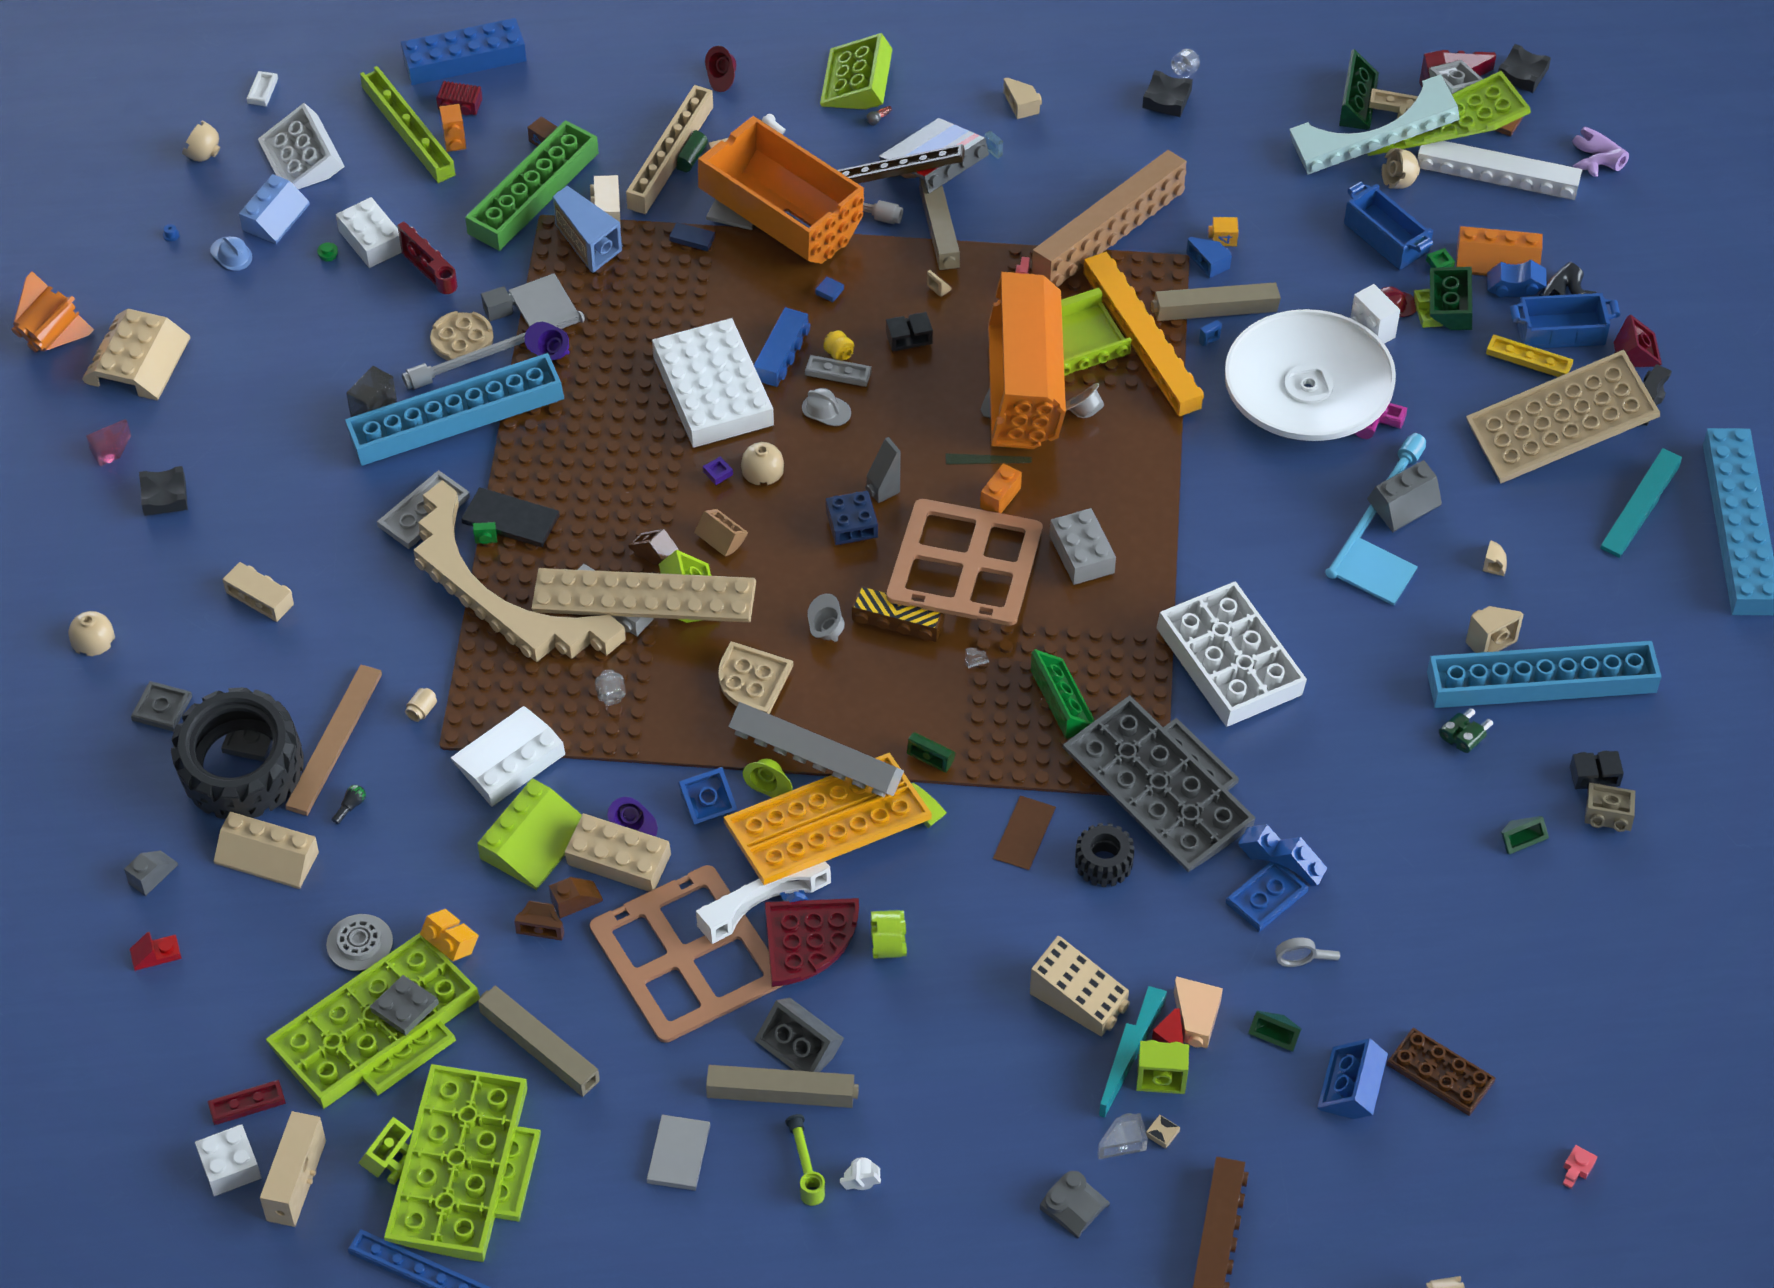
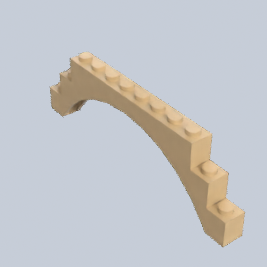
M442 480L423 494L424 509L428 515L418 522L419 535L424 542L414 549V562L420 570H425L429 573L435 582H440L449 594L457 596L465 607H470L474 610L481 620L485 619L494 631L502 633L510 644H515L519 647L526 657H531L534 661L538 662L556 647L561 654H566L572 659L590 643L595 650L601 651L607 656L626 640L625 627L610 615L581 618L549 616L513 605L488 590L470 572L460 556L455 541L454 528L459 507L457 492Z

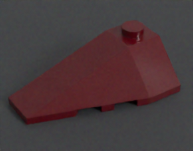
M1448 50L1425 53L1419 83L1423 87L1422 81L1431 78L1429 68L1459 60L1465 62L1474 72L1482 76L1494 70L1496 54L1494 52L1465 54L1464 51L1449 53Z

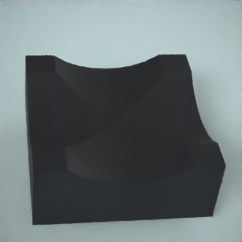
M1514 44L1508 57L1500 65L1498 72L1502 71L1513 86L1533 93L1548 71L1551 57L1532 54L1522 46Z
M1155 70L1149 87L1143 96L1142 108L1181 117L1192 91L1193 79L1173 78L1161 71Z
M1657 364L1652 371L1648 370L1643 380L1656 405L1664 400L1666 394L1664 383L1672 373L1671 370Z
M183 466L174 467L162 472H139L141 505L144 516L188 510Z

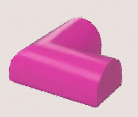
M1389 403L1386 410L1377 420L1355 434L1362 439H1370L1373 437L1378 423L1401 429L1405 421L1407 408Z

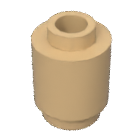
M428 688L418 689L406 705V715L416 722L425 719L437 703L435 693Z

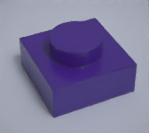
M721 456L703 466V472L715 485L733 476V469Z

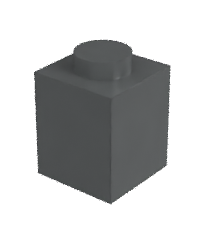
M505 286L481 293L482 306L489 321L513 314L512 305H515L512 293L508 294Z

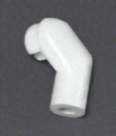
M767 114L762 118V122L783 135L786 129L775 121L774 115Z

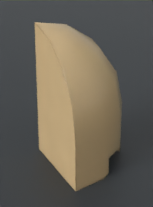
M1490 540L1483 571L1504 576L1507 567L1506 553L1501 545Z

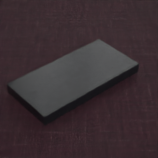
M479 487L461 520L462 524L472 527L473 523L495 522L498 535L543 547L560 515L558 510Z

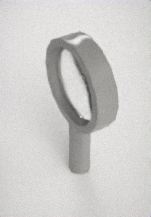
M1304 937L1288 939L1278 945L1275 950L1278 963L1286 967L1305 965L1314 958L1340 959L1339 951L1316 949L1314 941Z

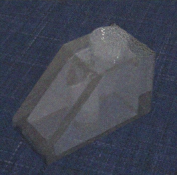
M1127 1113L1115 1119L1099 1142L1098 1159L1146 1151L1148 1138L1141 1113Z

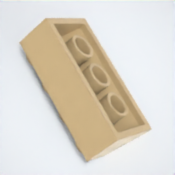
M230 812L220 830L214 864L300 889L319 850L315 836Z

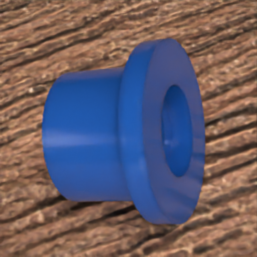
M168 224L164 227L163 238L166 241H175L179 238L180 233L175 225Z

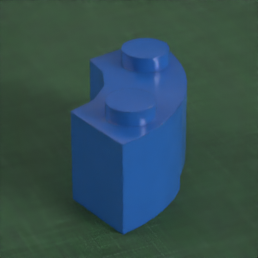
M1532 260L1517 265L1500 262L1487 272V291L1499 297L1535 295L1547 287L1546 268Z

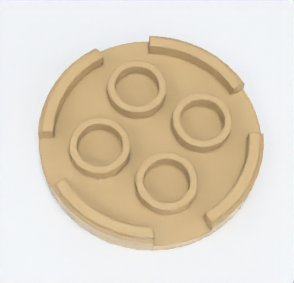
M454 311L442 316L432 326L433 329L430 336L431 345L435 353L448 361L485 348L493 343V329L490 322L476 312L458 313Z

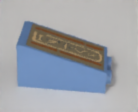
M566 186L553 196L555 224L591 272L594 273L622 251L619 221L569 186Z

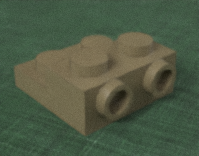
M1589 783L1585 823L1591 824L1596 828L1605 826L1614 828L1619 832L1631 831L1635 816V791Z

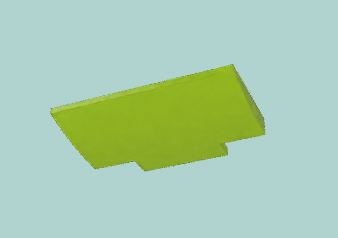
M419 933L266 1038V1042L311 1096L325 1109L363 1081L377 1096L451 1045L456 1039L454 1034L444 1024L476 1003L480 996L477 987L441 951ZM402 975L437 997L439 1002L406 1036L373 1014L370 1006Z
M431 1064L385 1232V1241L431 1253L484 1262L495 1218L520 1221L541 1136V1131L538 1129L518 1127L528 1089L527 1079Z

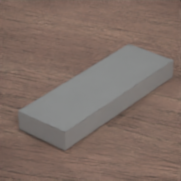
M810 355L805 369V375L865 387H867L872 372V366Z

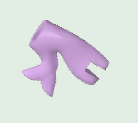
M1584 127L1581 130L1583 137L1576 135L1572 140L1574 146L1578 149L1595 154L1579 161L1573 167L1588 170L1590 175L1598 177V165H1605L1615 171H1620L1629 159V153L1606 136L1588 127Z

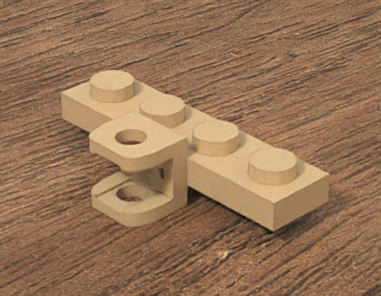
M1372 89L1369 108L1398 113V119L1413 105L1418 96Z

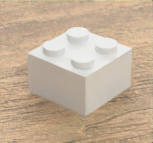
M1375 284L1354 294L1351 319L1370 329L1384 344L1396 337L1400 309Z
M242 1124L195 1142L214 1196L261 1179L258 1164Z

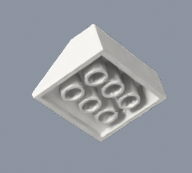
M305 103L258 138L276 176L289 180L297 189L327 180L345 167L319 116Z
M523 706L451 757V760L490 806L493 807L563 757L565 750L563 742L554 731Z

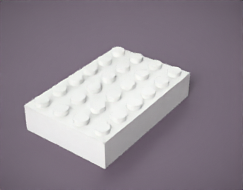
M732 318L652 340L653 357L693 448L774 425L773 407Z
M1236 581L1160 612L1157 630L1226 727L1303 694L1307 679Z

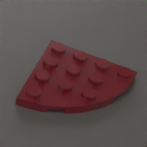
M859 898L765 902L772 987L789 985L809 979L827 969L844 953L856 930Z

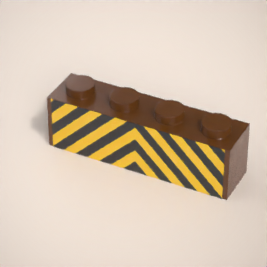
M865 587L859 588L852 605L853 621L934 642L938 640L945 619V613L925 610L921 607L894 604L886 599V593Z

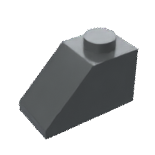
M161 850L140 853L124 868L129 885L146 896L178 866V862Z

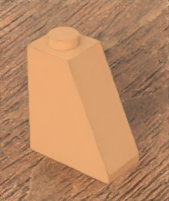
M1176 976L1174 997L1176 1007L1180 1008L1184 1043L1197 1048H1208L1221 1003L1223 988Z

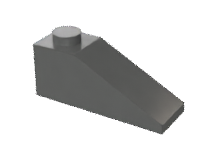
M889 437L885 438L867 474L865 489L869 492L870 497H873L878 503L900 493L901 451Z

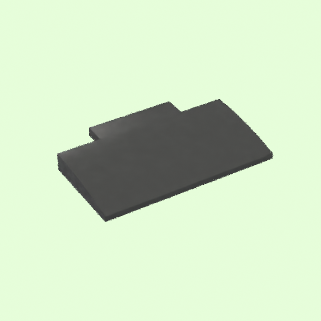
M1130 695L1063 744L1062 748L1187 872L1201 865L1245 833L1247 827L1254 826L1256 818L1228 791L1238 784L1239 778L1177 718L1162 727Z

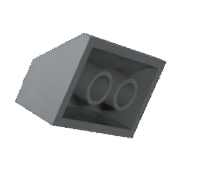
M1425 460L1377 485L1367 498L1392 533L1442 504L1437 476Z
M790 997L775 1001L755 1038L757 1043L793 1070L820 1072L834 1058L844 1040V1037Z

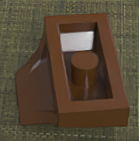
M528 901L522 912L516 915L514 922L517 934L563 940V923L558 918L553 904Z

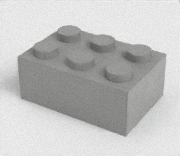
M1092 508L1051 519L1050 538L1074 585L1115 573L1116 556Z

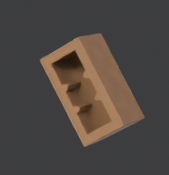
M718 509L704 511L694 532L724 556L735 552L748 534L746 530Z

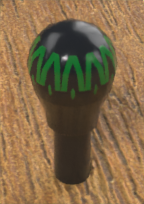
M351 785L347 788L341 807L332 818L333 822L340 824L349 811H352L365 800L366 792L363 787Z

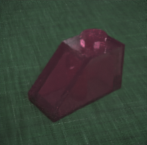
M126 419L86 436L89 448L98 464L102 466L121 457L131 437Z

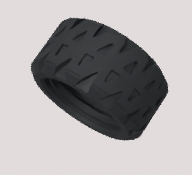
M244 687L228 688L229 692L226 693L215 691L202 697L203 702L201 704H192L182 715L184 722L176 725L172 736L174 747L171 748L174 767L187 796L192 798L194 804L205 813L214 812L217 818L226 819L230 812L250 818L263 815L265 809L269 808L272 811L286 800L287 793L292 794L300 780L304 755L298 733L289 712L279 701H275L271 695L256 689L252 692ZM239 730H253L265 734L273 741L270 754L265 762L247 775L236 778H223L215 776L203 768L204 759L209 748L219 738L228 733Z

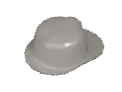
M1093 384L1081 394L1066 401V411L1070 410L1078 417L1088 418L1102 409L1104 402L1097 391L1099 384Z
M826 388L810 390L808 397L802 404V411L807 417L827 425L840 426L845 424L851 417L849 405L843 400L836 398Z
M822 594L812 601L808 608L811 634L816 638L837 642L838 636L842 633L845 626L837 598L832 594Z

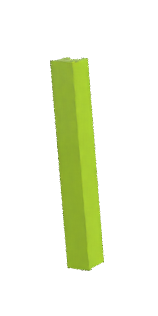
M376 66L373 72L366 75L364 72L360 73L361 86L437 183L456 176L452 158L380 68Z

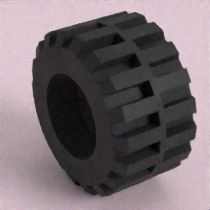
M1098 823L1097 827L1092 825L1089 826L1088 831L1084 830L1081 832V836L1078 837L1076 844L1075 867L1078 868V874L1080 876L1083 875V880L1086 882L1092 881L1094 886L1101 884V887H1106L1107 884H1110L1112 887L1116 885L1117 881L1122 883L1125 877L1130 875L1133 867L1134 846L1133 840L1129 838L1127 831L1122 832L1121 827L1117 826L1115 828L1110 823H1108V826ZM1106 851L1112 853L1115 857L1102 859L1094 854Z

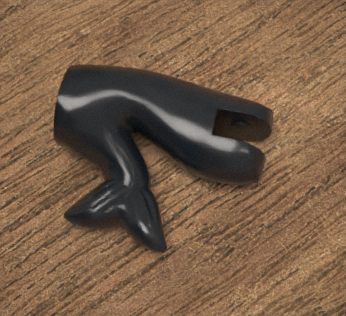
M1568 262L1549 279L1547 287L1542 289L1539 296L1566 295V286H1568L1571 295L1593 294L1597 292L1581 288L1584 273L1575 263Z

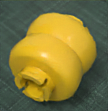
M838 330L826 335L823 347L827 353L831 354L833 359L843 361L851 357L854 350V342L844 332Z

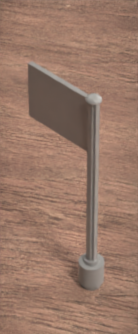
M716 199L706 216V220L752 230L755 226ZM881 200L877 204L874 203V205L863 202V211L872 213L875 220L890 224L901 222L903 208L899 207L898 204Z
M555 273L509 290L529 327L536 322L543 321L562 329L578 322L583 323L585 320L584 314L581 311L577 312ZM525 333L433 367H427L424 363L407 369L402 374L403 382L407 390L411 388L415 390L433 383L432 378H435V375L524 343Z

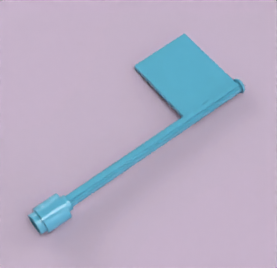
M1413 433L1406 438L1397 452L1400 460L1388 479L1403 472L1408 464L1413 465L1418 461L1426 448V440L1422 435ZM1370 505L1330 568L1326 569L1325 574L1331 579L1337 577L1394 606L1418 566L1360 538L1377 513L1374 507Z

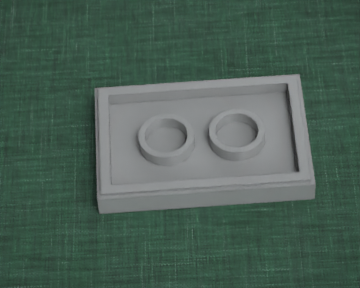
M662 1115L647 1176V1183L696 1191L710 1122Z

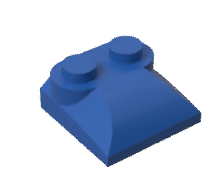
M722 767L678 782L681 797L685 801L694 825L738 810Z

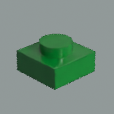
M1445 248L1427 254L1426 261L1432 268L1454 267L1455 261Z
M495 522L473 523L475 544L497 543Z

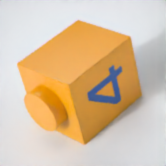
M1213 217L1212 226H1208V238H1212V241L1220 242L1223 246H1237L1238 218Z

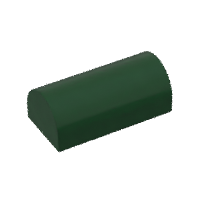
M695 130L678 155L677 170L689 172L708 143L707 137L702 132Z
M916 732L912 733L908 738V755L945 773L949 770L955 758V751Z

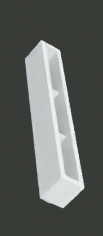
M1447 141L1421 145L1417 159L1421 169L1572 200L1576 198L1582 169Z

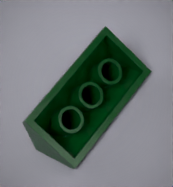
M1355 49L1351 50L1339 126L1368 130L1370 129L1373 108H1369L1372 89H1377L1379 72Z

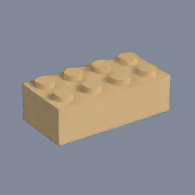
M583 813L565 850L567 864L650 892L656 888L671 856V850L667 840Z

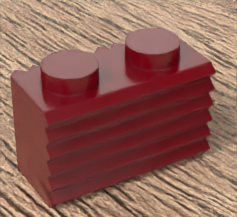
M444 80L436 97L437 108L440 110V106L459 104L461 114L477 115L482 101L481 87L465 85L464 83H450Z

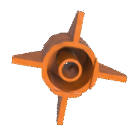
M31 271L24 281L13 323L14 327L11 329L13 333L20 338L26 339L28 347L34 352L38 350L47 351L89 336L94 329L79 316V312L73 311L76 308L72 303L75 298L73 296L65 297L59 291L56 294L51 291L53 287L47 286Z

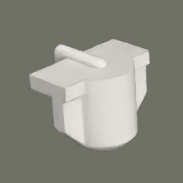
M856 1158L844 1172V1178H840V1183L846 1190L870 1189L873 1185L881 1183L880 1168L868 1158Z

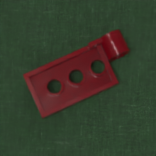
M404 221L398 224L402 254L437 286V290L440 293L451 294L455 292L458 285L454 267L442 257L438 250H434L430 246L427 239L420 237L414 227H410Z

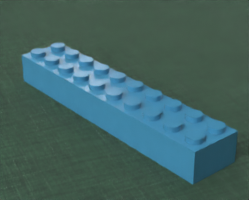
M546 353L345 419L360 464L363 466L563 400L564 394L559 376L549 354Z
M1707 428L1703 450L1732 615H1774V556L1751 430L1743 428Z
M1652 641L1430 656L1427 669L1435 708L1657 693L1661 681V673Z

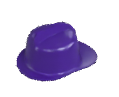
M541 321L532 324L526 330L524 336L525 344L534 354L540 356L548 353L551 360H558L570 354L568 350L569 338L562 329Z
M620 797L609 806L607 814L609 822L656 837L658 831L657 821L639 801L631 797Z

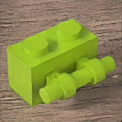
M392 1117L358 1164L377 1178L385 1168L389 1169L391 1174L388 1176L387 1181L394 1185L401 1177L409 1148L405 1141L413 1131ZM398 1151L403 1154L399 1163L393 1159Z

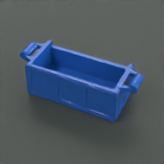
M1360 181L1347 190L1352 199L1346 205L1344 224L1396 268L1401 270L1430 252V246L1433 245V230L1431 228L1426 229L1395 201L1385 195L1379 189L1378 184L1371 187ZM1363 189H1366L1365 191L1361 192L1360 194L1355 195V194L1358 193L1359 191H1361V190H1363Z
M1603 293L1520 297L1519 304L1510 307L1512 320L1518 326L1521 343L1539 349L1606 345L1611 325L1610 319L1620 316L1617 300L1604 299ZM1606 304H1609L1612 314H1608Z

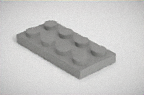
M438 470L377 521L378 527L410 549L421 539L418 522L428 515L424 509L423 494L442 480L457 492L459 506L470 498V493Z

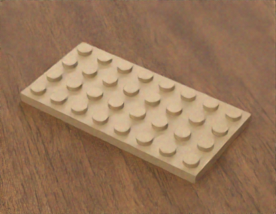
M1622 350L1466 416V419L1501 484L1660 417V411L1626 352Z

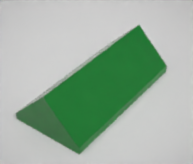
M1034 649L1031 655V673L1065 739L1074 737L1093 723L1095 719L1064 660Z

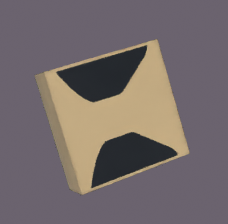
M1159 1115L1146 1131V1137L1166 1149L1180 1132V1127Z

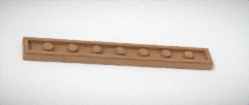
M365 665L359 666L303 771L296 788L287 801L286 810L308 816L382 676L381 670Z

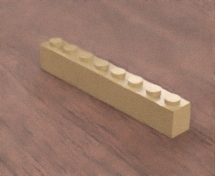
M697 85L693 86L626 191L627 209L643 214L648 212L677 166V158L693 131H699L713 109L712 90Z

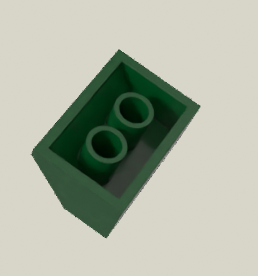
M1472 267L1430 268V317L1450 330H1472Z

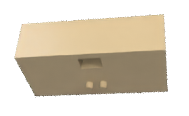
M291 1112L260 1196L266 1221L292 1227L296 1226L326 1143L320 1117Z

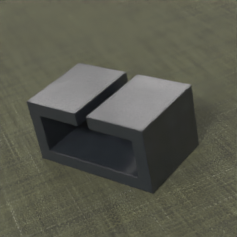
M927 312L908 315V318L901 316L886 319V335L892 352L933 344V329Z
M1601 751L1597 755L1580 752L1572 756L1570 771L1575 790L1588 789L1589 783L1611 787L1621 785L1624 772L1618 751Z

